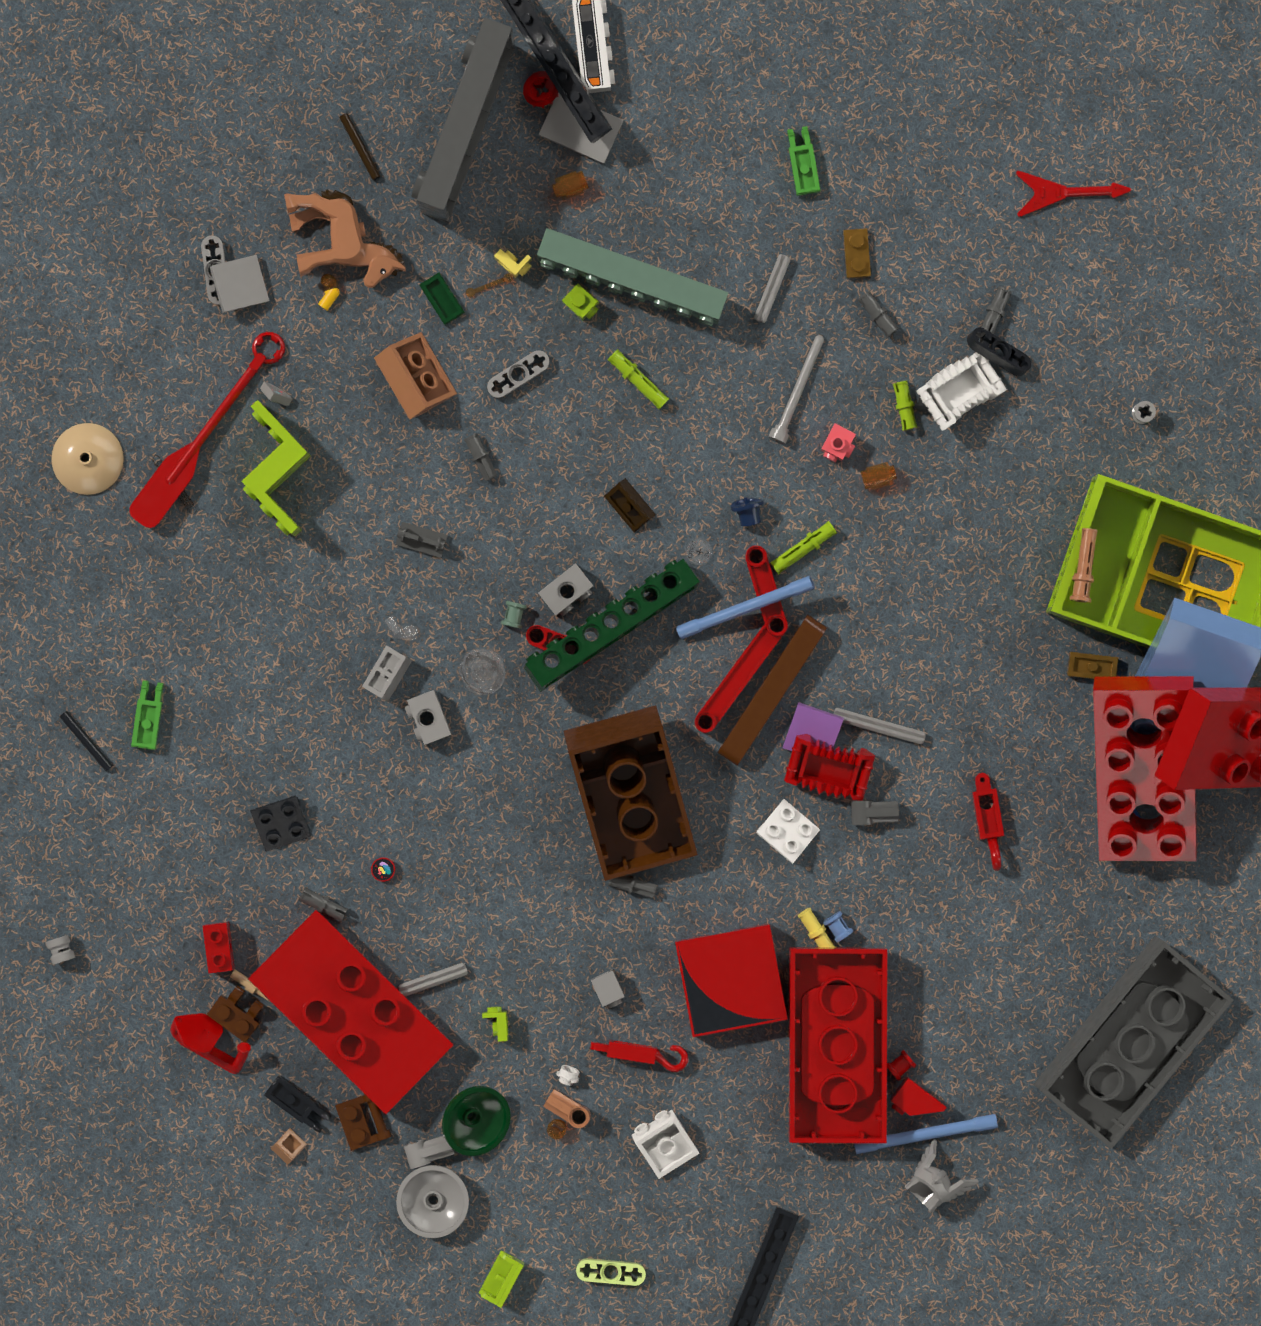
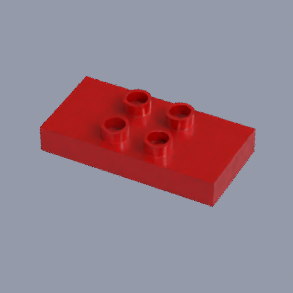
M1261 687L1190 688L1154 776L1174 790L1261 787Z
M317 910L248 978L385 1115L453 1046Z

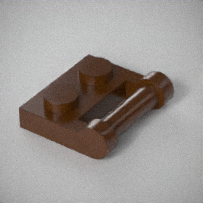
M362 1095L335 1105L351 1151L392 1136L390 1129L387 1130L380 1109L367 1096ZM365 1102L368 1103L378 1131L374 1135H371L361 1106Z

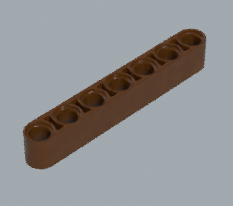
M807 614L763 684L752 698L750 704L746 707L725 742L718 750V754L738 766L828 627Z

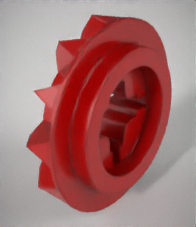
M546 71L532 74L526 80L523 87L524 98L534 108L536 106L544 108L548 104L553 105V100L559 97V92ZM545 86L549 92H542L540 95L536 88H543Z

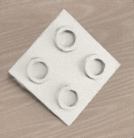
M783 799L767 820L758 828L756 833L782 854L787 861L789 860L793 864L820 829Z

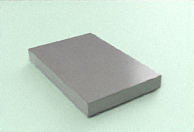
M559 94V97H556L553 101L539 136L601 164H605L624 120L601 110L612 130L595 143H591Z

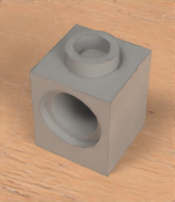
M613 969L591 979L602 1007L608 1005L609 1008H612L622 1003L621 998L625 997Z

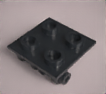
M296 795L250 810L266 852L311 837L300 808L299 798Z

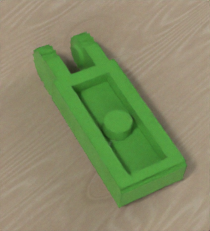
M802 127L801 134L804 139V145L796 146L795 133L793 129H788L787 134L790 146L788 150L796 196L820 192L813 144L810 143L808 127Z
M143 680L140 699L137 701L131 747L156 750L163 704L161 702L163 683H157L155 701L146 700L149 691V681Z

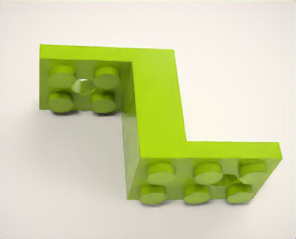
M257 400L251 405L254 410L252 415L263 427L266 424L270 426L271 429L268 432L280 445L242 480L245 485L243 490L254 501L257 498L262 503L259 507L268 517H276L278 520L276 525L284 534L288 536L291 533L296 536L302 529L271 498L270 494L311 455Z

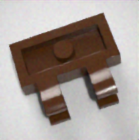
M237 985L228 998L221 995L207 1015L246 1043L260 1024L255 1017L264 1007V1004L256 1000L246 1013L236 1005L245 992L244 989Z

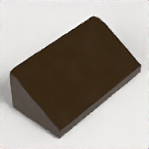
M626 478L604 495L606 500L634 533L656 515Z

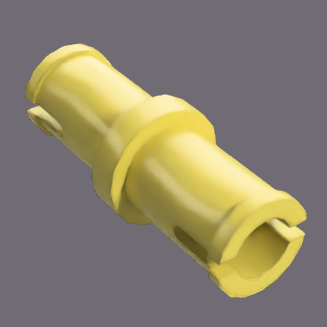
M807 908L798 914V917L809 932V938L814 939L818 947H836L825 932V926L819 923L811 908Z

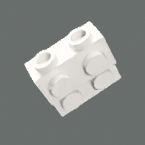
M673 1110L659 1112L653 1122L648 1125L646 1123L638 1125L634 1130L635 1133L632 1134L635 1144L658 1179L699 1154L698 1149Z

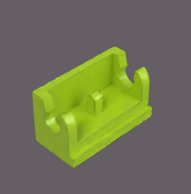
M501 1250L479 1291L480 1296L502 1308L524 1266V1262Z

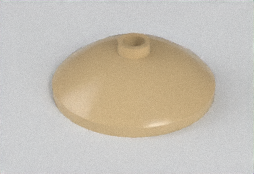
M83 423L70 427L60 435L53 447L52 467L57 479L64 487L78 494L93 495L107 490L116 482L123 468L124 456L120 442L111 431L97 424ZM85 453L89 455L87 462L81 460L82 455Z

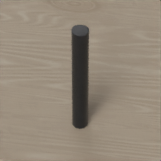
M65 711L60 715L62 721L101 767L108 771L113 766L68 711Z

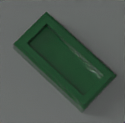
M440 272L419 284L444 325L465 313Z

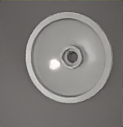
M439 1165L423 1166L412 1171L401 1183L397 1193V1211L403 1224L413 1233L426 1238L443 1237L455 1231L464 1221L469 1207L468 1191L462 1179L452 1170ZM430 1196H437L438 1202L436 1204L430 1203Z

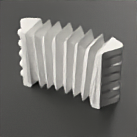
M976 352L969 358L965 357L961 361L958 360L954 364L948 365L945 369L935 374L926 385L919 388L916 392L921 396L922 403L933 414L934 421L944 431L956 423L964 413L976 405L978 406L988 400H993L1007 389L989 363V360Z

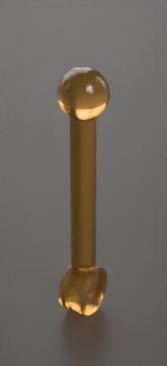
M506 273L503 278L475 289L468 288L466 295L471 298L475 293L503 282L509 283L513 280V276L510 273Z

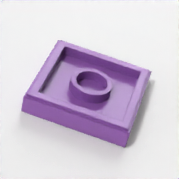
M798 702L783 748L792 751L796 735L802 734L811 735L814 743L819 739L820 744L825 741L827 747L832 744L834 748L844 718Z

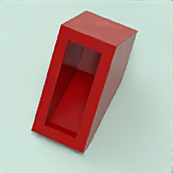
M909 1077L904 1079L890 1098V1101L893 1102L891 1107L902 1116L905 1112L913 1116L943 1112L947 1108Z

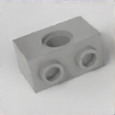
M575 563L538 592V594L555 616L561 614L563 617L574 608L571 604L577 599L582 602L592 594L590 589L594 586ZM570 585L574 588V595L571 598L566 599L561 596L560 590L563 586Z
M435 690L407 700L408 706H405V710L409 719L415 720L417 728L413 730L418 742L423 741L424 745L452 735ZM426 711L431 712L434 716L433 723L428 726L421 722V715Z

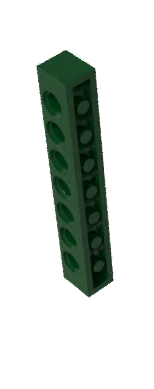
M682 559L679 562L676 560L671 561L664 567V572L659 575L656 573L650 575L644 580L646 584L640 588L637 586L632 587L625 593V598L620 601L617 599L611 601L605 606L607 610L601 614L593 613L585 620L586 624L580 628L578 625L572 627L566 632L567 636L560 641L558 638L554 639L546 645L547 650L541 654L537 651L526 659L527 663L524 669L539 691L542 692L696 589L700 581L685 560ZM671 579L675 582L676 587L672 589L666 588L663 581ZM651 592L656 596V600L649 602L644 598V594ZM627 605L634 606L637 613L629 615L624 611V607ZM608 618L614 619L617 626L609 628L605 625L604 621ZM589 631L594 632L597 635V640L588 641L584 634ZM567 645H574L578 652L573 655L568 654L565 651V647ZM547 658H554L557 660L558 665L550 668L545 664V660Z

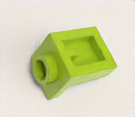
M579 284L562 299V302L582 321L586 317L590 320L599 310L596 307L599 301L596 298L594 299Z
M487 1007V1012L482 1013V1018H497V1021L492 1023L493 1036H498V1042L508 1041L507 1011H502V1007Z

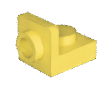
M500 249L494 255V259L515 278L519 274L524 276L532 267L529 264L532 261L529 255L519 264L516 263L518 259L509 250L504 252Z

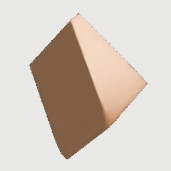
M289 1128L271 1147V1150L288 1165L303 1150L307 1143Z

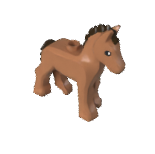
M328 189L321 191L322 196L316 193L310 195L284 194L288 213L295 212L299 208H308L289 215L292 233L300 231L304 224L314 219H324L330 222L331 249L297 254L300 277L310 273L311 270L318 266L334 263L353 267L369 266L363 281L366 287L373 288L389 275L397 276V272L406 271L403 266L405 262L402 260L401 253L397 252V249L393 248L392 245H385L384 242H362V237L366 236L364 223L358 222L353 201L347 194L337 190L330 192Z

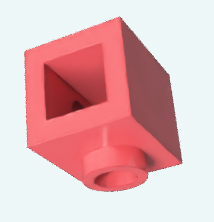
M835 423L821 448V451L825 452L823 457L835 463L837 459L842 461L844 457L849 458L855 447L851 443L856 434Z

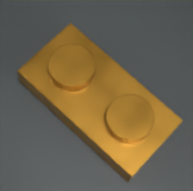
M867 228L843 230L846 277H871Z
M1069 652L1067 676L1090 679L1095 677H1116L1118 657Z

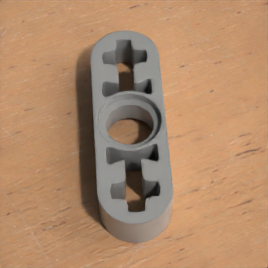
M207 236L201 244L207 295L213 304L220 305L217 298L212 297V293L216 292L214 284L210 285V281H213V278L209 274V268L213 264L226 262L224 245L217 236ZM213 240L215 244H219V248L215 249L216 257L221 256V260L212 259L207 262V257L212 258V254L209 249H206V246H209L210 241Z
M540 350L534 351L497 374L488 382L487 389L489 394L494 398H503L543 373L549 367L548 355ZM535 356L539 358L544 357V366L540 368L537 365L531 368L535 373L529 375L528 368L523 363L528 361V365L534 363ZM515 368H522L525 371L526 375L522 381H515L512 378L511 374ZM507 374L509 381L514 386L509 388V384H506L502 387V393L499 394L498 391L493 392V383L495 381L499 384L504 382L506 379L502 376Z

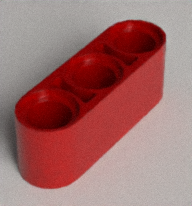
M533 625L526 632L528 643L544 651L547 650L546 645L554 639L566 637V635L540 625ZM535 629L541 630L544 634L543 640L539 643H534L530 639V634ZM567 645L565 651L573 655L577 648L574 645Z

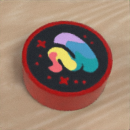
M378 858L371 866V873L376 880L385 882L394 876L395 865L389 858Z

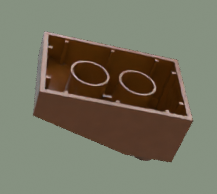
M656 705L563 731L605 881L698 855Z

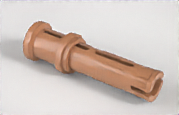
M1082 528L1077 573H1074L1072 577L1074 587L1073 595L1069 599L1071 601L1091 603L1089 596L1091 583H1094V578L1091 574L1098 533L1096 529Z

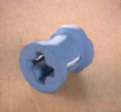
M838 911L823 922L824 926H828L835 936L834 940L836 942L843 940L853 932V929L849 928L842 918L841 911Z

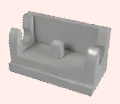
M386 645L362 687L378 697L389 701L412 660Z

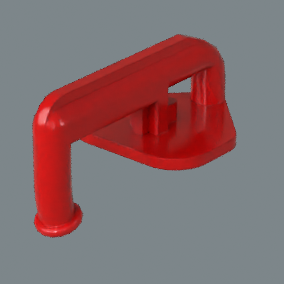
M204 1013L176 1016L171 1024V1034L180 1045L230 1073L237 1074L241 1071L251 1050V1045L245 1042L239 1043L237 1045L238 1053L235 1058L214 1047L223 1033V1027Z

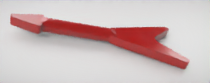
M1017 171L1016 175L1034 191L1033 198L1017 213V216L1022 217L1067 197L1111 195V198H1116L1130 192L1131 188L1114 182L1111 186L1066 187L1022 171Z

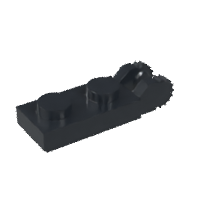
M280 1075L277 1076L264 1094L265 1097L302 1124L304 1122L319 1133L323 1129L321 1125L308 1117L312 1110L324 1120L329 1121L332 1117L328 1112L319 1107L314 1100Z

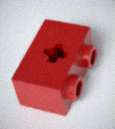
M229 921L203 925L208 974L234 970L235 964Z

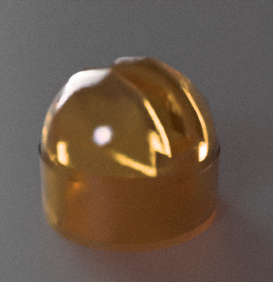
M562 1119L550 1121L547 1127L548 1135L556 1140L563 1138L567 1131V1126ZM552 1124H556L557 1126L563 1128V1131H561L557 1127L552 1126Z

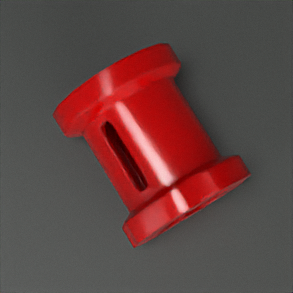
M904 1050L901 1051V1055L893 1062H887V1068L898 1081L901 1080V1076L906 1071L917 1066Z

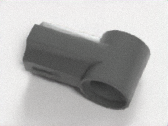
M851 801L852 825L899 822L898 801Z

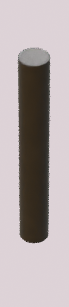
M348 113L341 115L339 118L371 179L375 180L381 177Z

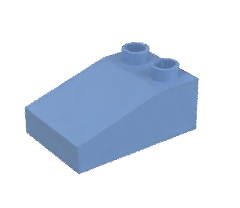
M1174 598L1135 676H1194V688L1247 687L1261 657V627ZM1144 718L1133 721L1130 726L1132 730L1143 735H1149L1159 730L1152 720Z

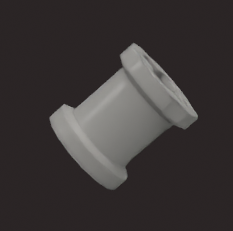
M1141 401L1135 405L1131 412L1133 420L1139 424L1151 421L1156 414L1154 405L1148 401ZM1146 407V413L1149 416L1141 418V412L1138 409Z

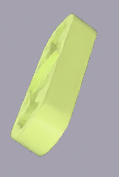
M586 1258L582 1259L576 1267L577 1276L586 1282L637 1286L642 1284L646 1277L645 1268L641 1264L634 1262ZM588 1263L590 1268L598 1269L597 1264H602L600 1269L601 1278H596V1272H590L589 1276H584V1272L580 1271V1268H584L585 1264ZM613 1265L618 1269V1275L615 1278L610 1279L605 1276L604 1269L607 1266ZM621 1266H626L625 1272H632L633 1268H638V1272L642 1273V1276L637 1277V1280L634 1281L632 1276L624 1275L625 1280H620L622 1275Z

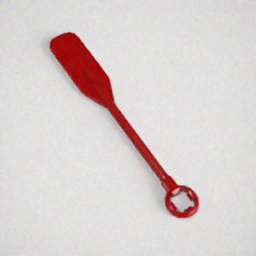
M264 332L255 338L252 344L254 359L193 442L164 459L132 502L129 512L134 520L146 528H154L161 522L193 479L200 448L262 365L276 363L283 357L285 344L278 334ZM271 336L272 341L276 344L280 342L281 345L280 350H276V353L273 355L274 358L270 360L266 359V356L262 353H257V346H261L264 342L263 337Z

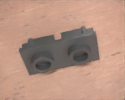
M402 522L397 533L395 545L442 558L448 535Z

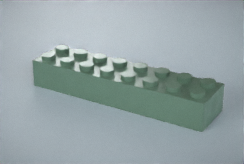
M546 228L537 253V259L541 263V267L552 271H554L555 267L562 269L563 274L574 279H577V276L584 277L586 283L597 287L600 286V283L609 287L608 290L613 293L622 295L624 291L631 294V299L642 303L645 302V299L654 302V307L667 311L668 307L676 310L678 316L687 319L690 318V315L699 318V323L712 327L713 323L718 325L729 293Z

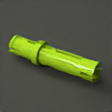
M619 349L608 358V361L623 374L622 377L624 379L627 378L658 410L669 400L637 368L638 365L628 360Z
M827 521V523L813 533H807L806 538L770 563L779 575L812 550H818L823 542L836 535L837 532L832 524Z

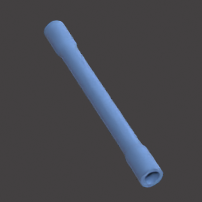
M809 575L779 589L700 619H694L678 625L676 629L680 639H684L707 628L791 596L815 589V586Z
M991 1114L960 1122L887 1135V1143H854L856 1154L877 1151L881 1148L961 1133L998 1128L996 1115Z

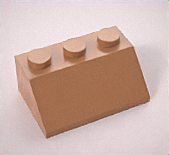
M422 332L388 346L374 357L409 419L424 414L457 394Z

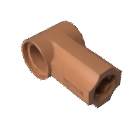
M556 1089L552 1091L543 1106L569 1122L575 1128L586 1126L591 1119V1113L587 1107L580 1105ZM576 1110H581L585 1113V1122L577 1123L574 1120L573 1114Z

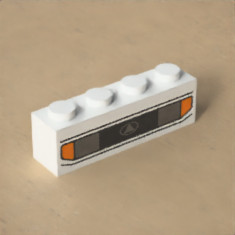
M572 0L581 80L589 93L611 91V84H615L614 70H609L608 61L612 60L611 46H606L605 37H610L608 22H603V13H607L606 0Z

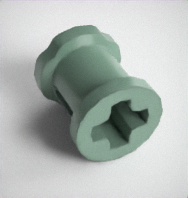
M506 601L507 610L505 619L501 621V624L522 629L520 623L523 610L527 606Z

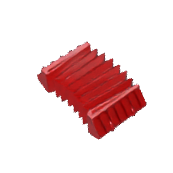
M809 734L796 735L789 764L786 767L787 771L784 781L795 786L801 782L802 788L809 785L810 792L817 788L819 795L826 791L827 796L834 793L837 798L842 793L846 799L850 794L852 800L863 801L864 794L868 789L867 784L873 769L875 755L865 748H861L856 753L854 748L850 752H848L847 748L841 752L840 746L834 750L832 744L827 747L825 741L820 744L818 739L814 743Z

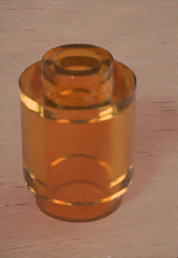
M576 170L554 178L555 184H552L556 198L561 197L563 201L583 194L584 190L589 189L583 171L576 172Z
M888 462L866 467V470L861 471L865 490L870 488L876 490L894 485L893 480L897 479L894 465L889 466Z

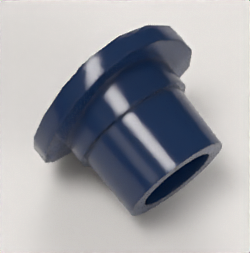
M744 497V499L737 500L731 504V510L739 515L741 526H752L761 522L759 510L760 506L764 504V500Z

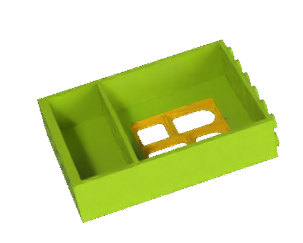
M1097 474L1092 477L1046 613L1149 649L1166 616L1143 608L1140 604L1148 580L1153 579L1184 590V601L1193 604L1195 597L1202 596L1216 602L1220 607L1221 614L1261 627V530ZM1082 528L1098 530L1091 574L1094 578V583H1091L1089 596L1091 603L1069 600L1070 596L1073 595L1074 581L1072 577L1074 573H1077ZM1162 542L1184 548L1187 551L1186 559L1178 577L1162 573L1153 567ZM1204 555L1229 565L1234 574L1232 585L1224 591H1214L1192 583L1189 578L1196 557Z

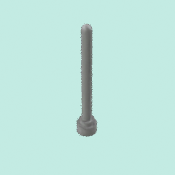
M817 335L815 337L778 425H775V428L771 429L768 438L774 441L777 439V442L786 444L789 438L788 425L824 342L823 336Z

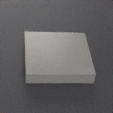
M257 255L210 266L222 313L269 302Z

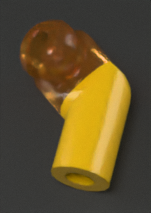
M324 274L320 282L323 285L325 295L318 305L328 311L339 296L340 291L337 279L333 275Z

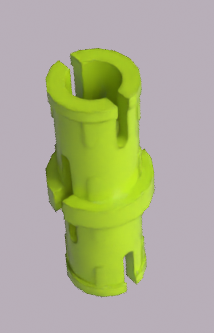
M908 381L893 383L897 401L895 406L896 410H899L902 431L918 428L913 410L915 405L914 401L911 400Z

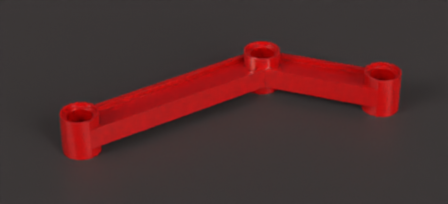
M758 545L750 547L746 551L745 561L756 597L776 590L777 587L765 549ZM757 550L762 553L763 559L760 563L750 561L749 554L751 551ZM781 601L760 608L764 625L697 714L694 724L698 731L708 733L715 728L786 632L788 623ZM773 619L781 620L783 623L782 631L773 632L770 628V622ZM703 715H708L712 719V725L708 729H703L699 726L698 720Z

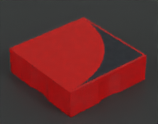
M769 923L736 929L721 934L703 935L675 941L693 1037L788 1020Z

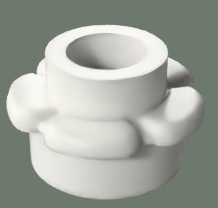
M562 1065L560 1071H557L556 1074L560 1077L559 1081L562 1084L572 1086L573 1083H578L580 1072L574 1067Z

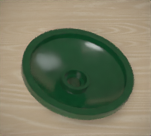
M473 1086L461 1091L450 1101L443 1114L442 1132L446 1142L456 1152L466 1156H478L491 1151L503 1140L508 1131L511 1119L509 1105L498 1091L487 1086ZM471 1112H473L472 1117H471V1118H467L468 1115H469Z

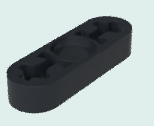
M979 327L968 335L967 343L973 351L1014 376H1022L1031 368V360L1025 353L986 329ZM995 347L1002 350L1004 357L999 356L995 352Z

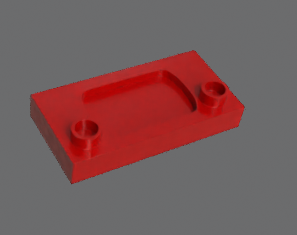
M789 947L788 1140L790 1143H887V948Z

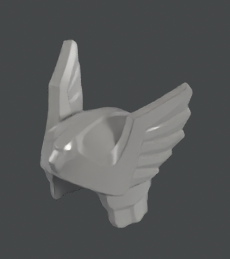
M935 1139L926 1148L925 1154L922 1155L921 1161L918 1163V1167L915 1168L914 1176L905 1185V1189L913 1193L931 1213L943 1202H950L951 1199L964 1195V1192L971 1190L972 1186L979 1183L978 1179H961L951 1186L946 1171L930 1166L936 1157L937 1140Z

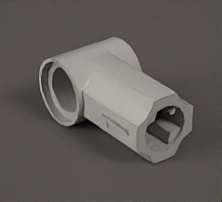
M444 1135L404 1145L410 1169L430 1164L433 1160L455 1154L454 1149L446 1142Z

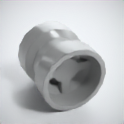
M69 935L45 942L47 949L52 954L50 958L52 965L75 958L74 951L69 946L71 942Z

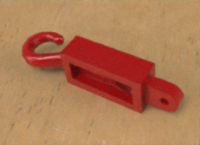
M979 773L975 777L976 792H972L979 840L987 839L993 870L999 871L1001 869V855L997 837H1003L1004 831L997 789H991L990 779L986 773ZM982 796L991 797L993 805L990 809L980 807L979 800Z
M609 1040V1044L591 1042L590 1044L591 1050L607 1052V1057L655 1064V1061H657L671 1072L682 1071L689 1061L686 1050L678 1045L670 1046L671 1051H677L681 1055L680 1063L673 1065L662 1056L657 1047Z

